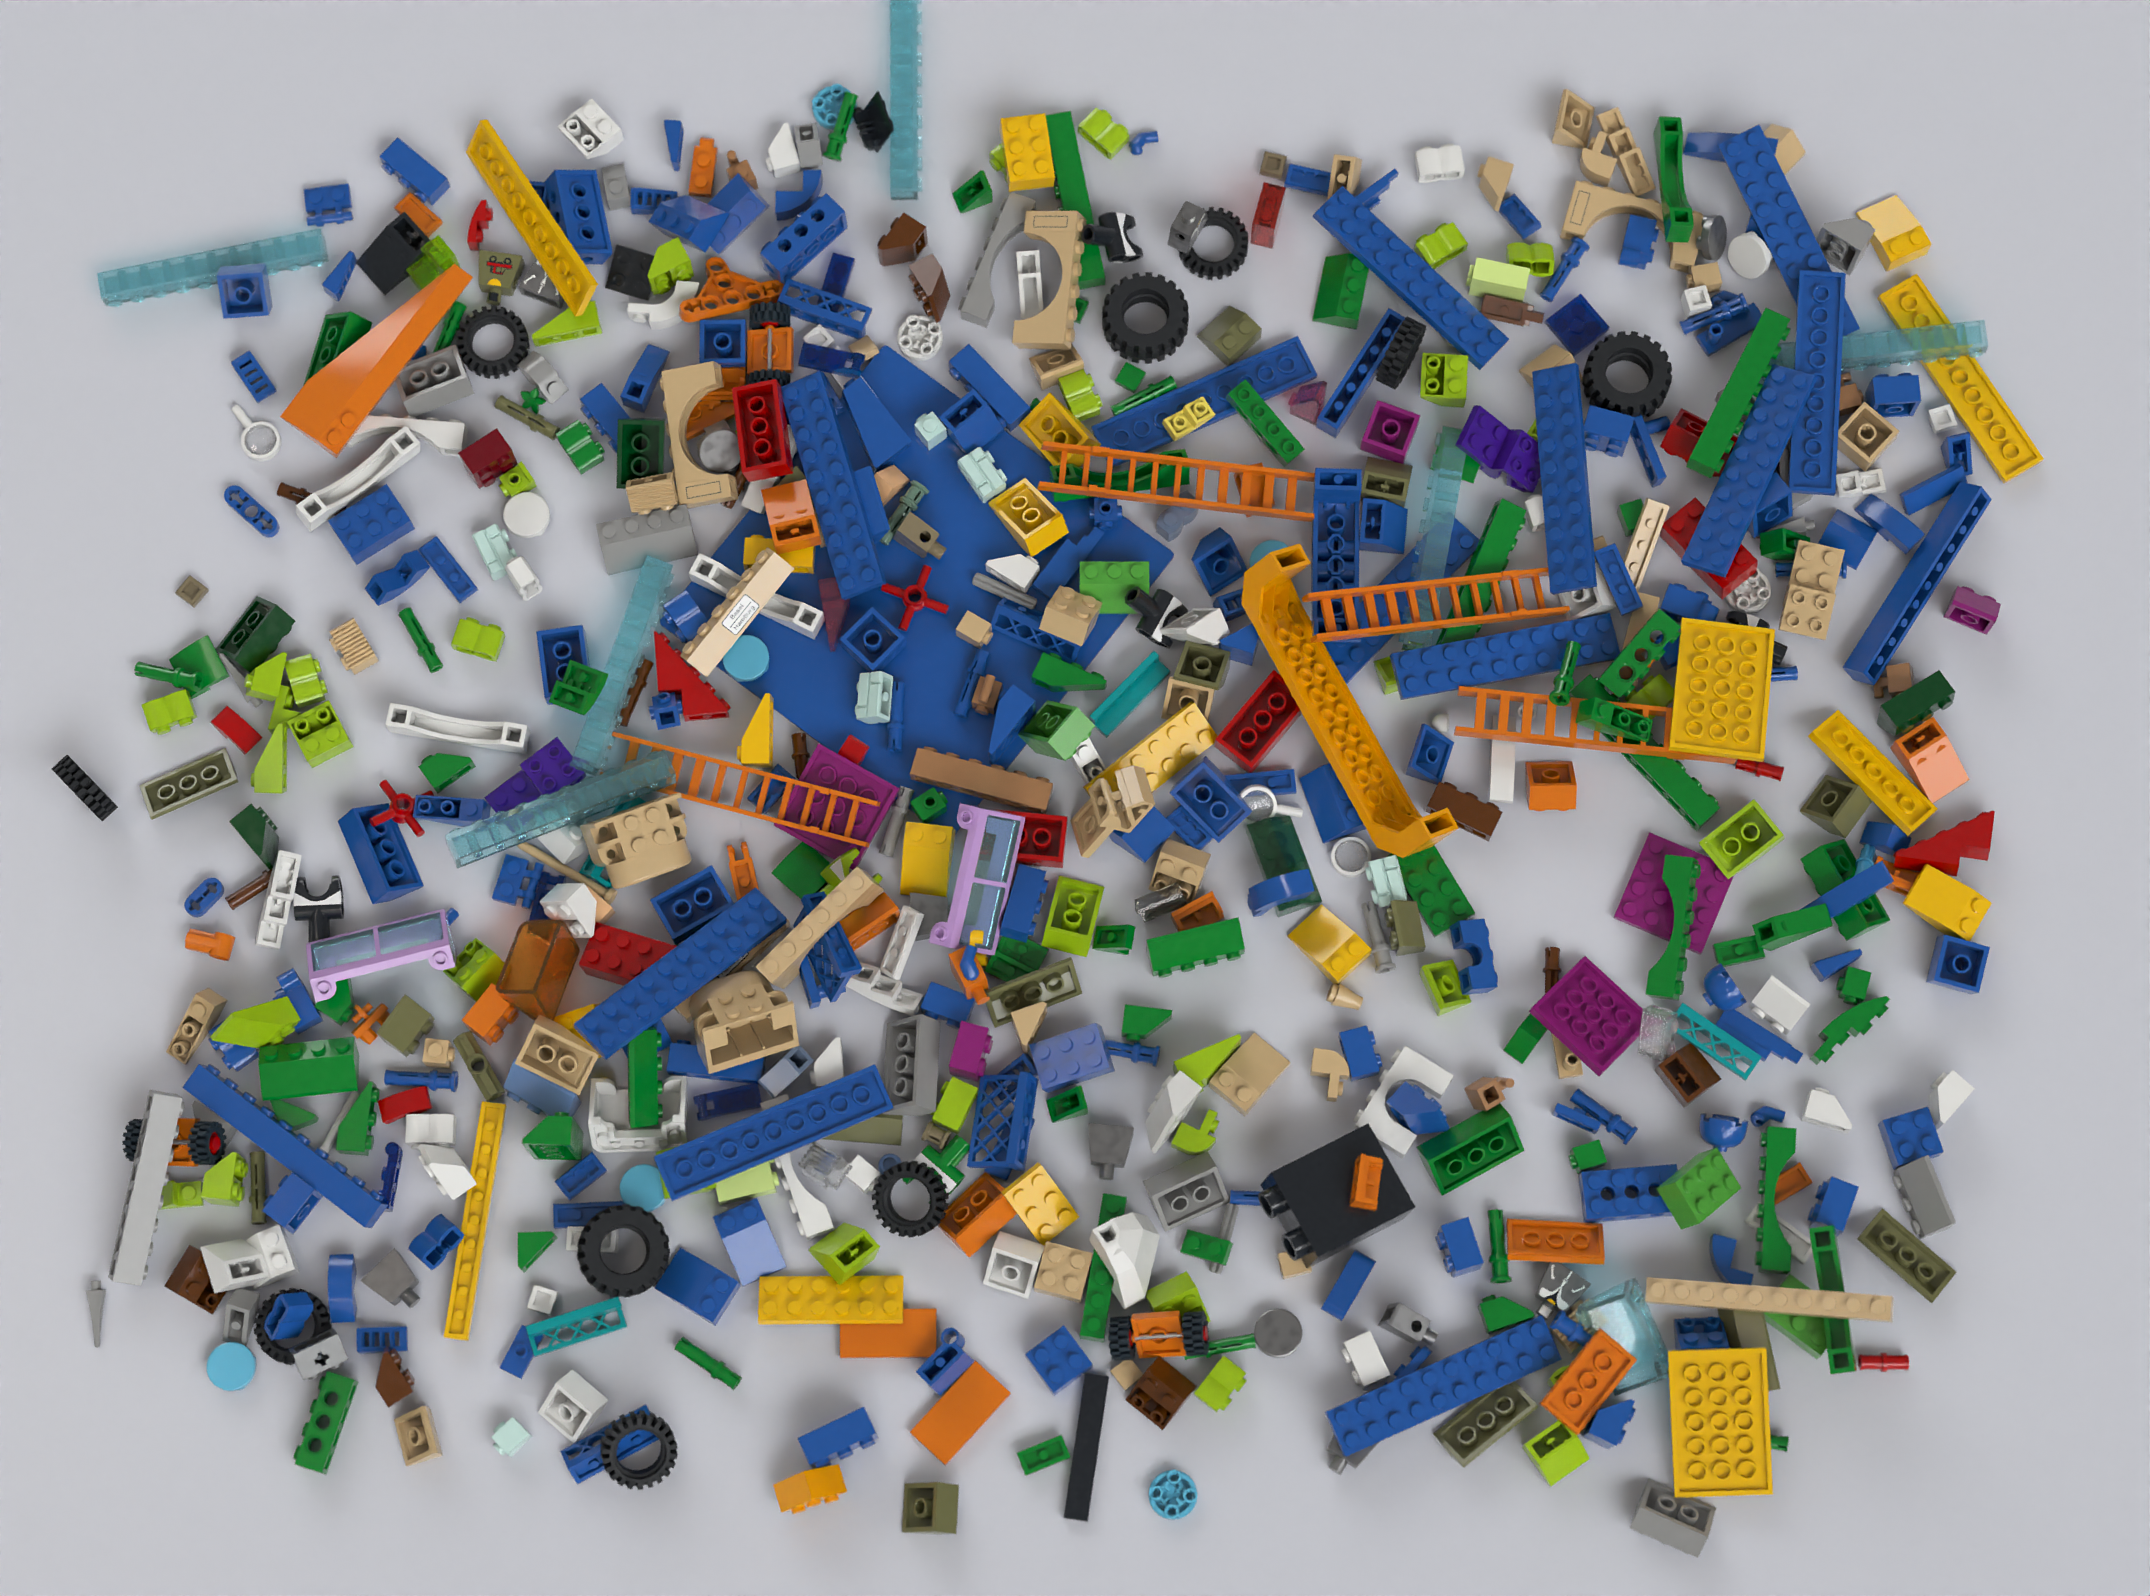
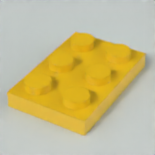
M1039 1162L1001 1192L1041 1245H1045L1046 1241H1051L1079 1218V1215Z

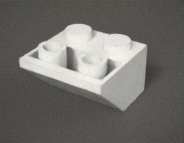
M592 98L557 126L587 159L607 154L624 140L621 128Z
M570 800L543 814L532 833L564 865L580 856L587 849L580 826L594 820L578 804Z
M584 883L557 884L539 901L544 908V913L552 919L556 925L557 932L564 938H591L594 935L597 901Z
M426 1144L417 1146L421 1152L418 1158L429 1176L434 1179L443 1195L448 1193L452 1200H454L477 1184L454 1148Z
M243 1239L201 1247L214 1293L252 1286L269 1277L262 1253Z

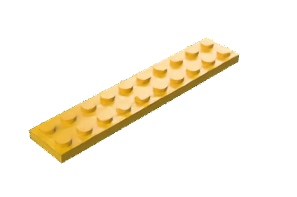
M488 119L480 120L466 150L467 155L574 316L583 315L598 283Z
M1916 273L1880 294L1877 298L1966 430L1970 433L2003 484L2042 462L2044 458L1918 274Z

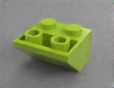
M678 237L657 247L647 275L654 296L670 291L671 287L676 285V281L689 282L691 277H694L690 258Z
M1422 353L1420 398L1442 407L1464 408L1467 391L1468 355Z
M329 700L287 721L307 762L312 768L354 747Z
M477 938L469 942L456 957L455 967L443 970L475 1002H477L491 983L497 986L511 971L495 952Z
M231 1152L204 1174L201 1197L210 1204L239 1207L240 1201H243L245 1195V1187H242L243 1177H247L248 1163H246V1160L237 1152Z
M844 1222L810 1247L808 1251L833 1279L841 1285L873 1261L880 1246L865 1229Z
M1187 1271L1146 1292L1145 1297L1152 1312L1180 1311L1183 1323L1182 1318L1185 1312L1204 1311L1208 1323L1211 1322L1198 1289Z
M1559 1420L1522 1446L1550 1487L1590 1459L1579 1437Z

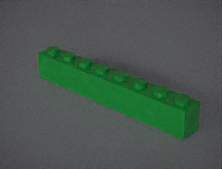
M1071 111L1046 115L1054 175L1057 186H1054V194L1056 200L1060 199L1061 207H1058V211H1078L1085 218L1086 225H1094ZM1084 243V252L1080 257L1082 273L1081 276H1078L1080 290L1105 285V273L1099 246Z
M1765 308L1688 460L1687 468L1710 479L1714 472H1720L1725 462L1721 458L1724 452L1729 454L1734 444L1731 438L1733 434H1739L1744 424L1740 420L1743 415L1748 416L1753 406L1750 400L1752 396H1758L1763 386L1759 382L1762 377L1766 378L1772 368L1769 362L1771 358L1776 360L1782 348L1778 344L1780 340H1786L1791 330L1787 327L1791 319Z
M1503 498L1495 502L1464 576L1499 573L1506 569L1509 563L1507 556L1509 551H1512L1516 546L1517 539L1515 537L1526 522L1524 515L1527 510ZM1490 582L1477 583L1483 614L1489 610L1492 603L1490 599L1492 595ZM1469 584L1460 585L1457 593L1462 617L1476 616ZM1452 606L1446 619H1455ZM1483 624L1442 628L1436 645L1472 639L1475 633L1480 631Z
M1591 674L1569 693L1570 697L1590 699L1597 697L1605 701L1621 702L1616 695L1609 694L1604 689L1605 685L1598 680V677L1594 678ZM1602 733L1609 742H1616L1617 736ZM1650 733L1649 742L1646 743V746L1663 747V744H1658L1653 739V734ZM1623 737V743L1640 745V741ZM1621 753L1696 831L1717 814L1720 807L1716 798L1711 794L1707 795L1701 789V783L1695 777L1691 778L1685 772L1686 768L1678 760L1674 761L1673 759H1667V757Z

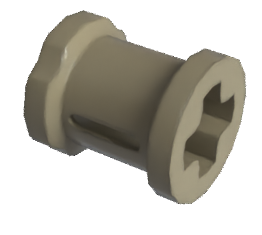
M930 1121L923 1132L921 1140H928L943 1150L952 1131H945Z

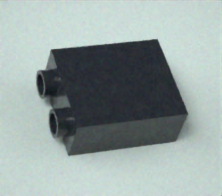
M1369 1123L1271 1172L1260 1184L1263 1191L1258 1193L1260 1205L1266 1215L1271 1219L1278 1216L1287 1232L1282 1235V1243L1286 1252L1294 1261L1302 1259L1307 1269L1403 1220L1415 1208L1413 1201ZM1361 1154L1383 1159L1376 1211L1350 1206L1355 1160Z

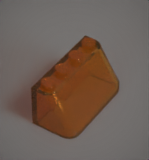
M528 920L522 923L516 932L496 984V991L503 1000L534 1021H536L539 1014L554 1021L580 952V948L564 920Z

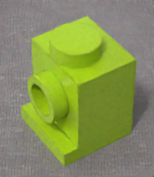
M522 461L518 463V466L499 477L501 484L498 486L505 497L510 495L512 498L516 494L529 492L537 487L533 477ZM515 479H519L517 483H511Z

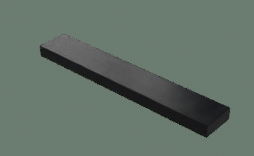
M1085 1373L1064 1511L1065 1519L1088 1522L1109 1376Z

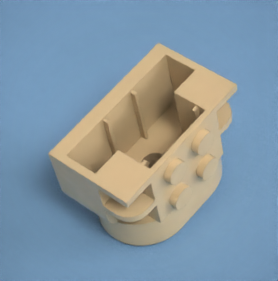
M681 793L664 795L580 826L591 860L597 866L606 867L613 888L620 889L681 868L691 862L692 858L685 841L687 828L684 819L686 815L681 813L677 801L678 798L682 797Z
M746 970L712 980L696 991L691 997L689 1011L694 1020L697 1050L709 1074L799 1046L793 1002H788L784 992L774 991L768 979L760 972Z

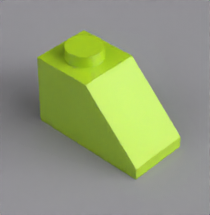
M282 652L256 667L250 674H247L244 681V687L247 688L245 695L273 702L279 695L287 653Z

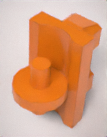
M369 1002L362 1009L357 1004L353 1007L358 1013L351 1019L357 1024L364 1018L351 1032L357 1039L360 1038L370 1045L378 1037L370 1026L376 1021L382 1026L390 1015L387 1011L388 1008L383 1003L369 1015L367 1013L373 1008Z

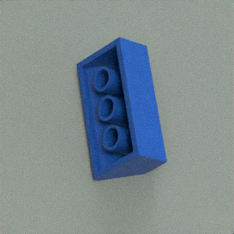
M389 803L352 808L338 820L372 904L395 900L424 886L398 824L390 819L373 827L369 821L370 818L389 810Z

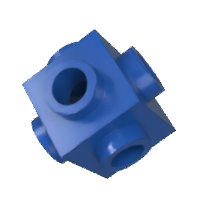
M1094 498V506H1090V520H1094V527L1096 526L1101 530L1117 528V519H1122V505H1117V499Z
M664 692L653 696V706H649L651 720L656 719L658 730L681 726L680 714H683L681 700H676L675 692Z

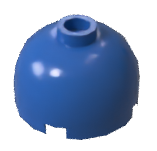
M1721 963L1713 967L1706 974L1703 981L1706 992L1702 995L1709 1006L1714 1004L1720 1010L1731 1011L1747 1002Z
M1707 1113L1700 1114L1699 1131L1701 1137L1706 1143L1713 1145V1148L1717 1147L1720 1152H1727V1148L1736 1147L1744 1140L1748 1126L1747 1120L1739 1123L1740 1118L1713 1114L1712 1118H1706Z

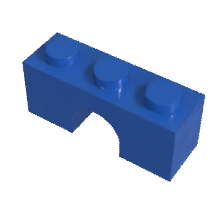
M1485 919L1460 920L1451 925L1449 928L1453 949L1468 951L1473 960L1472 966H1468L1458 972L1462 995L1488 993L1497 988L1498 976L1494 970V956L1492 949H1490L1489 929L1486 926Z

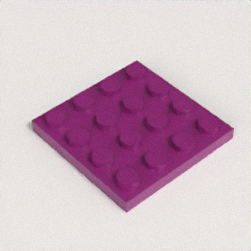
M819 743L799 778V781L881 802L880 807L860 802L851 838L870 844L900 791V788ZM795 785L790 795L784 818L785 821L800 824L809 788ZM815 790L806 826H814L822 830L831 794L826 795ZM841 796L837 797L828 832L844 836L853 804L852 799ZM774 823L775 827L834 860L856 847L860 853L850 865L852 870L859 865L868 847Z
M1649 832L1613 918L1670 942L1674 927V907L1669 889L1662 878L1665 855L1693 857L1699 861L1698 864L1701 866L1700 877L1696 878L1697 899L1692 905L1694 921L1689 926L1688 933L1691 935L1690 947L1686 949L1701 955L1733 877L1727 879L1711 858Z
M1586 956L1568 971L1528 1011L1597 1076H1600L1654 1022V1019Z

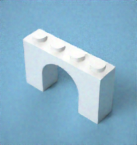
M1404 1046L1402 1051L1397 1049L1391 1059V1062L1394 1063L1389 1071L1387 1069L1383 1071L1378 1080L1381 1082L1378 1090L1372 1089L1366 1099L1369 1102L1365 1110L1360 1108L1353 1120L1356 1122L1355 1130L1369 1123L1380 1145L1402 1159L1417 1135L1391 1119L1385 1107L1386 1095L1393 1087L1406 1081L1409 1084L1419 1086L1440 1099L1454 1076L1407 1046Z

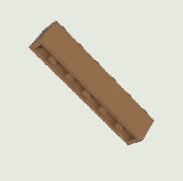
M931 747L917 748L910 772L911 780L1038 814L1047 813L1053 792V783H1049V779L1044 777L1030 778L1027 777L1026 773L1016 770L1013 773L1004 771L1005 768L999 765L992 764L989 767L982 765V762L970 758L968 761L959 759L960 756L954 753L947 752L944 755L937 753V750Z

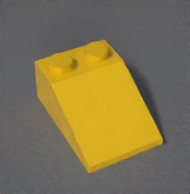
M1897 195L1856 212L1859 220L1869 222L1872 228L1876 229L1870 242L1886 272L1928 253L1932 245L1922 225Z
M1050 392L1019 424V427L1053 466L1060 465L1061 452L1041 450L1043 441L1091 447L1101 445L1094 435ZM1067 453L1066 464H1074L1078 467L1083 464L1084 455Z
M1026 478L988 502L990 508L1016 542L1031 557L1069 533L1063 515Z
M765 693L741 739V746H737V760L743 766L749 768H773L774 698L770 693Z
M906 822L902 855L901 895L910 896V893H919L947 898L956 833L953 827Z
M1925 864L1902 904L1944 935L1970 941L1992 903L1974 889Z
M1322 904L1287 936L1332 983L1337 985L1370 956L1372 950L1352 929Z

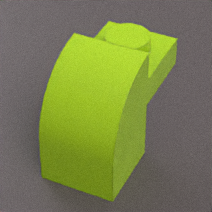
M1209 1109L1199 1130L1181 1122L1171 1147L1188 1155H1200L1209 1151L1216 1142V1138L1209 1135V1133L1214 1134L1220 1122L1216 1119L1218 1113Z

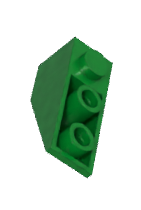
M1043 652L1031 676L1033 684L1051 692L1105 690L1107 687V680H1104L1103 675L1094 671L1091 673L1084 671L1081 665L1074 662L1066 663L1055 653L1046 654Z
M1593 697L1580 701L1575 723L1597 732L1647 743L1649 742L1653 720L1600 698Z
M1827 904L1773 916L1752 925L1758 947L1768 951H1773L1833 926Z
M369 1081L339 1125L336 1150L340 1154L368 1156L369 1150L373 1149L374 1136L371 1135L372 1126L376 1125L377 1120L374 1104L378 1103L380 1094L374 1082Z

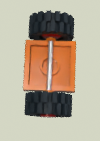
M773 302L756 303L750 306L749 327L752 330H747V374L749 375V384L776 379L782 387L790 384L789 373H794V330L790 327V307L786 306V304L780 305L779 302L775 304Z
M178 1118L179 1133L177 1139H173L172 1148L174 1149V1156L172 1162H168V1166L198 1167V1164L216 1165L223 1159L221 1155H225L223 1149L227 1143H224V1140L227 1138L226 1135H223L225 1129L222 1128L221 1123L200 1121L197 1118ZM143 1119L129 1121V1125L125 1127L127 1132L123 1133V1137H125V1141H122V1145H125L123 1151L126 1153V1158L131 1162H134Z
M1180 1311L1135 1313L1132 1316L1111 1317L1108 1328V1340L1110 1341L1109 1348L1111 1349L1112 1360H1133L1136 1353L1135 1345L1139 1359L1156 1358L1159 1356L1208 1355L1209 1328L1207 1316L1204 1311L1185 1312L1182 1318L1183 1323Z

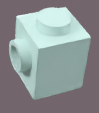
M933 411L928 415L926 413L921 415L914 424L915 434L928 450H931L947 438L946 427Z
M512 1417L507 1423L501 1422L493 1430L495 1434L491 1438L495 1441L493 1447L502 1456L507 1453L511 1457L532 1436Z

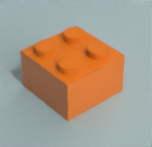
M491 983L462 1021L471 1032L491 1046L493 1042L497 1043L502 1038L504 1028L516 1021L520 1008L511 997Z

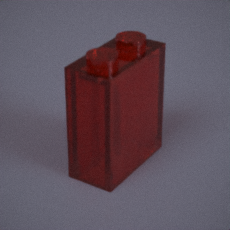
M1263 183L1252 223L1251 244L1273 249L1284 209L1286 187Z

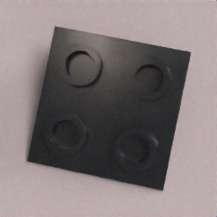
M877 91L863 110L861 107L854 109L852 117L857 125V129L861 130L859 135L864 147L868 151L875 149V152L878 153L894 132L893 122L889 118L885 101L882 99L880 92Z
M616 244L605 288L648 301L651 287L647 275L654 255Z

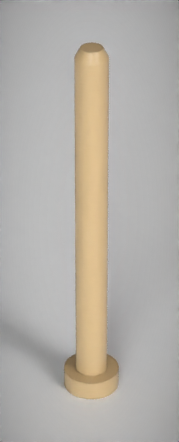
M524 840L518 841L517 846L519 849L577 883H584L586 886H589L594 892L603 897L609 905L614 901L617 890L613 888L608 890L569 866L563 865L562 862Z

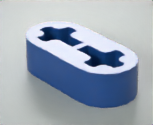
M216 878L204 880L186 899L184 907L187 913L197 918L203 916L224 894L222 883ZM217 884L216 889L218 891L215 894L213 892L209 893L208 886H215ZM192 902L199 903L200 910L193 909Z

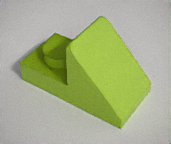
M280 685L279 695L276 698L268 726L271 734H273L278 723L282 721L287 722L301 714L300 712L289 710V708L293 707L295 698L288 686Z
M174 1180L168 1181L167 1185L163 1186L161 1193L164 1197L162 1208L158 1210L204 1206V1200L201 1197L203 1182L177 1183Z

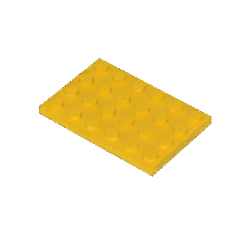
M1682 617L1669 750L1763 762L1775 629Z
M1766 1347L1668 1350L1674 1497L1772 1495Z

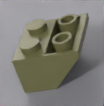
M1368 457L1362 481L1360 501H1363V498L1387 500L1404 507L1413 466Z
M1390 901L1384 917L1386 927H1391V936H1389L1391 950H1395L1396 956L1424 952L1426 946L1417 901Z

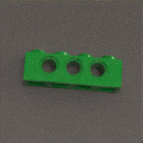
M1246 379L1227 394L1226 400L1283 467H1286L1305 450Z
M1658 608L1601 674L1598 680L1619 698L1622 695L1627 697L1635 688L1633 682L1638 677L1642 679L1649 672L1650 668L1648 665L1654 659L1657 662L1666 652L1663 649L1668 642L1673 644L1680 636L1681 632L1678 630L1681 626ZM1655 630H1659L1663 634V639L1659 643H1652L1650 640V634ZM1639 648L1647 650L1648 656L1644 661H1637L1635 659V651ZM1623 666H1629L1632 669V675L1628 679H1623L1619 675V670Z
M327 1371L326 1376L321 1377L318 1385V1390H320L318 1399H314L310 1407L311 1419L305 1423L302 1430L304 1439L301 1446L298 1445L294 1453L295 1465L324 1475L327 1474L359 1382ZM332 1393H337L338 1401L336 1404L328 1405V1396ZM328 1416L330 1418L329 1426L321 1429L319 1427L320 1419ZM320 1439L322 1442L321 1449L317 1452H312V1442Z

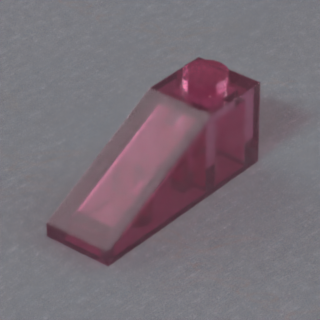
M1321 381L1301 386L1298 393L1293 392L1288 402V405L1291 406L1290 414L1315 425L1325 404L1328 383Z
M836 577L818 580L831 652L836 651L851 604L850 598L847 600L841 598Z

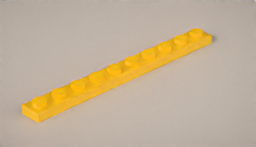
M484 1101L481 1103L470 1171L477 1184L467 1190L461 1232L464 1234V1237L458 1245L444 1338L469 1341L506 1104Z

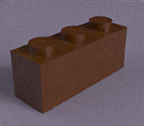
M1444 782V784L1438 783L1425 811L1432 814L1448 808L1459 828L1488 842L1502 815V811L1499 810L1497 805L1490 802L1485 804L1470 792H1465L1464 794L1449 782Z

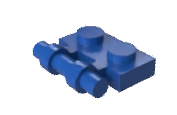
M349 184L304 189L307 214L315 213V216L306 217L308 226L317 225V227H323L324 224L337 222V224H344L345 221L353 220L352 211H343V209L352 208ZM335 210L334 214L323 215L324 211Z
M506 854L492 899L516 906L518 898H522L523 903L521 907L530 910L532 902H535L537 897L538 883L542 882L544 874H542L544 865L536 862L533 870H527L530 863L529 860ZM524 878L530 879L527 890H521Z

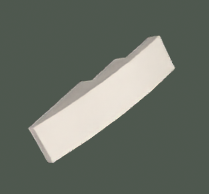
M787 424L793 460L797 446L791 425ZM782 476L750 482L741 506L764 514L766 509L761 490L777 486Z
M1498 715L1492 716V730L1498 729ZM1508 716L1507 731L1516 732V717ZM1491 739L1489 802L1513 803L1516 742Z
M282 850L277 851L259 922L256 946L274 950L280 949L284 926L287 924L290 903L294 898L302 855Z
M859 962L862 970L859 974L851 976L846 985L848 988L893 1010L910 1016L917 1014L924 1000L923 994L902 988V981L883 976L880 973V968Z

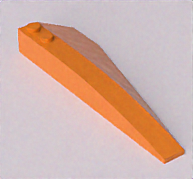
M453 264L308 379L280 417L337 458L473 277L456 264Z

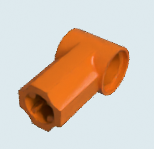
M190 929L186 935L185 948L209 954L210 957L219 960L229 961L235 937L220 932L212 934Z

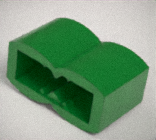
M578 419L555 433V435L582 475L604 461L602 454L605 451L599 441L594 443L590 435L593 433L586 422L581 424Z

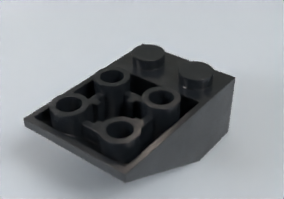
M403 212L384 228L356 261V264L377 288L386 295L435 256L437 252L430 239Z

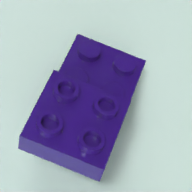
M1474 405L1455 445L1481 465L1479 469L1493 479L1499 478L1503 471L1507 474V486L1524 493H1533L1541 477L1538 442L1522 429H1509L1483 407Z
M558 737L520 764L522 770L484 797L513 835L549 808L553 809L568 797L567 791L578 787L587 776Z

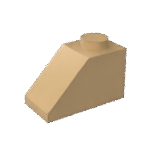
M1334 154L1327 200L1342 186L1354 195L1360 179L1361 159Z
M1488 156L1486 164H1481L1477 177L1481 178L1479 188L1492 208L1499 212L1514 164Z

